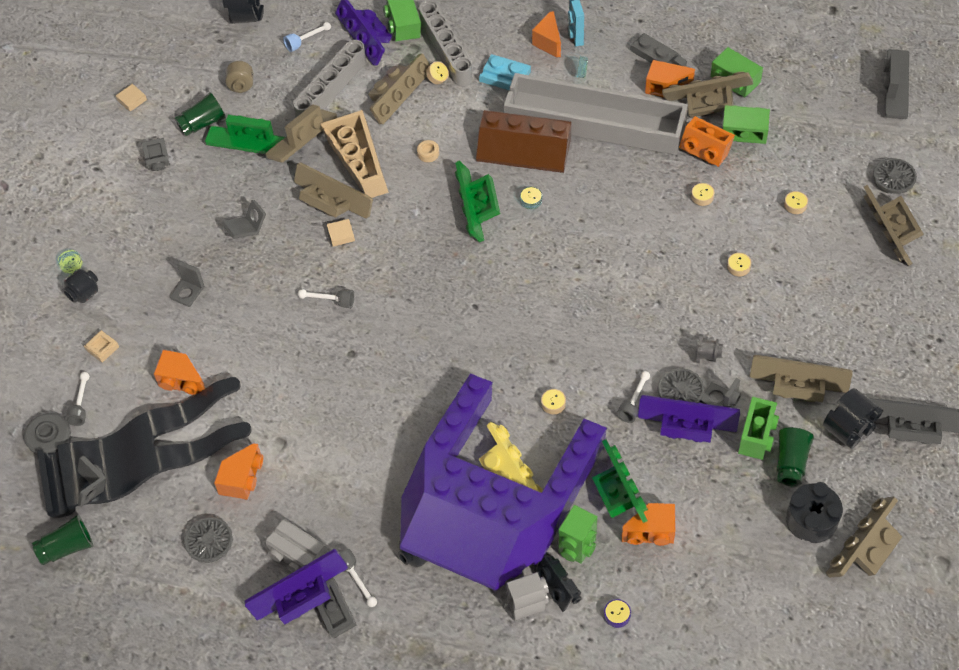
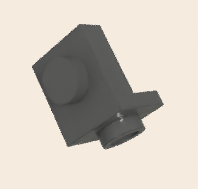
M164 138L142 142L148 170L160 171L164 170L165 166L170 165Z

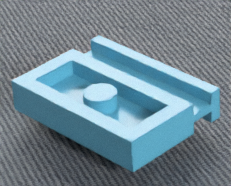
M569 0L568 35L570 39L573 38L575 47L584 45L585 15L580 0Z
M491 54L483 68L482 74L479 75V82L510 91L514 74L529 75L531 66Z

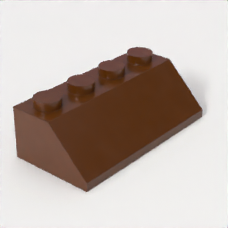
M484 110L479 127L476 161L564 173L571 142L572 122Z

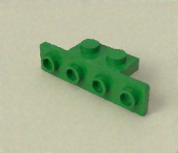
M228 114L226 119L227 128L211 126L205 143L208 146L266 154L285 137L273 134L271 121Z
M459 160L455 162L457 169L455 176L460 184L458 191L464 203L462 210L468 222L466 229L471 237H475L479 242H483L484 235L481 223L501 214L493 178L487 174L472 182L469 169Z
M604 439L602 443L614 466L592 477L611 518L635 507L642 522H647L648 520L644 512L648 508L641 496L636 498L635 494L639 493V490L633 479L627 480L626 477L630 473L624 461L618 462L622 457L616 445L610 447L607 439Z

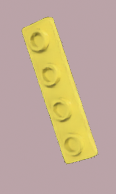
M492 422L488 423L486 426L497 445L479 458L483 468L542 493L543 489L538 484H535L532 479L533 472L520 459L522 456L521 452L510 442V434L503 425H497Z

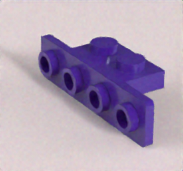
M341 0L335 15L353 39L359 40L364 44L365 55L374 66H378L385 52V48L381 43H389L392 38L391 34L378 19L375 12L369 9L355 10L348 0Z
M641 395L638 418L661 421V436L711 443L712 429L737 432L740 409Z
M333 549L244 601L245 607L256 620H260L277 610L279 619L285 625L330 599L326 581L348 568L347 563L338 551Z

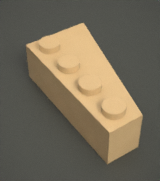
M363 110L321 123L328 143L361 191L372 198L389 193Z

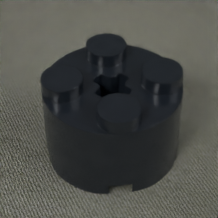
M223 0L224 8H228L231 24L257 22L263 18L264 5H260V0Z
M855 388L850 389L836 402L839 404L835 411L830 410L823 422V426L851 450L858 445L863 435L867 437L874 431L876 424L873 422L884 411Z
M817 482L803 485L793 493L786 513L787 526L791 533L801 540L810 541V543L824 542L834 535L843 514L842 502L839 496L826 483Z

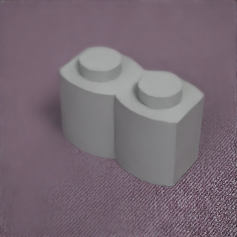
M537 572L506 583L507 602L514 621L546 610L545 604L549 603L547 596L549 589L545 578H539Z

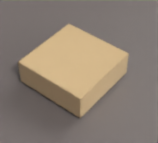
M133 84L115 95L117 101L130 112L147 100L146 95Z
M349 219L327 224L333 247L355 241Z
M101 330L84 345V348L103 363L119 348L118 342Z

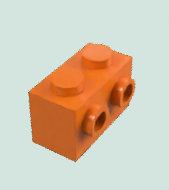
M694 116L685 127L679 148L707 161L709 164L719 167L728 156L735 135Z

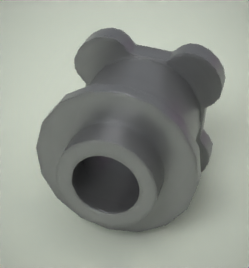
M699 334L696 363H700V358L714 360L716 363V358L722 357L723 344L718 343L719 339H716V341L703 340V335Z

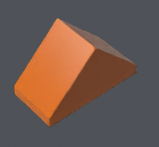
M552 11L532 30V45L558 58L561 57V40L554 11Z

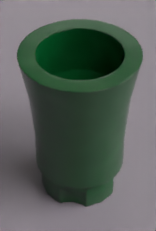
M211 92L196 104L181 112V115L175 117L178 127L185 136L226 119L220 104Z
M783 428L778 432L777 481L786 486L796 487L802 484L814 435L801 428Z
M76 515L57 529L41 536V539L32 542V548L41 565L51 561L55 562L70 554L94 547L89 531L79 515Z

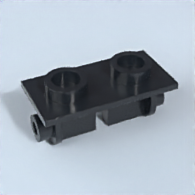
M544 555L534 571L538 573L539 578H545L553 601L564 612L570 602L577 604L582 600L580 596L581 591L572 579L562 580L567 577L568 573L558 558L555 559L553 556L547 558Z

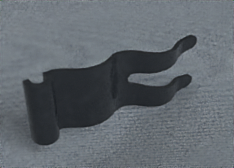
M230 377L219 380L182 403L149 410L135 417L119 431L105 438L57 445L58 451L55 453H45L43 449L38 450L37 454L47 515L53 518L66 517L75 511V507L79 506L80 492L91 485L77 471L79 458L83 455L93 465H97L106 477L104 491L85 505L102 504L129 495L155 475L200 462L230 442L248 437L252 432V428L248 422H241L224 426L212 434L193 442L162 446L154 445L156 437L187 426L202 416L217 401L237 392L241 387L239 379Z

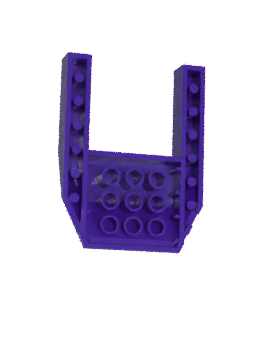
M470 373L426 442L402 494L400 549L488 588L497 590L505 585L507 580L514 579L522 573V570L531 564H537L543 559L604 447L602 441L606 437L607 427L583 419L543 492H538L457 458L492 401L493 382Z

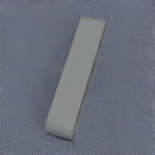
M430 0L422 2L419 5L422 28L443 64L448 68L455 84L459 86L469 85L473 79L471 60L438 5Z
M351 40L346 43L295 98L293 106L296 117L313 104L320 106V110H324L366 63L364 44L361 41Z

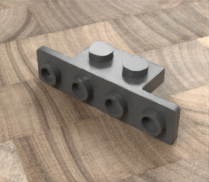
M888 49L887 59H885L883 72H886L883 80V88L886 89L885 117L907 119L909 110V51Z
M869 398L884 410L875 423L888 424L889 438L898 441H917L923 444H941L942 431L959 433V409Z

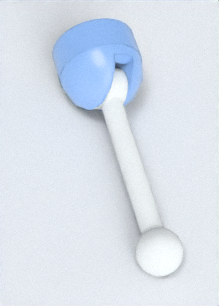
M325 22L323 26L300 37L296 34L284 36L283 41L289 52L297 50L301 46V40L323 30H330L331 24Z

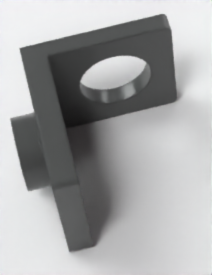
M251 200L245 217L223 220L222 226L233 239L258 235L266 213L255 200ZM254 209H255V210L257 211V213H258V221H257V222L254 220V217H253V211H254Z
M179 261L177 266L182 281L171 294L170 299L191 307L205 286L199 268ZM184 289L193 291L189 298H181L179 296L180 292Z
M735 378L729 390L711 382L700 402L730 408L731 406H736L741 397V393L738 392L741 380ZM712 392H719L723 395L724 399L716 403L710 400L709 395Z
M84 455L79 458L77 471L91 485L80 492L78 500L80 507L102 493L106 483V477L103 475L102 470L97 465H93Z

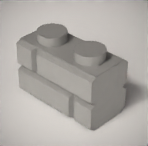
M285 519L281 521L265 542L268 555L278 563L281 561L289 565L288 568L292 572L327 553L326 545Z

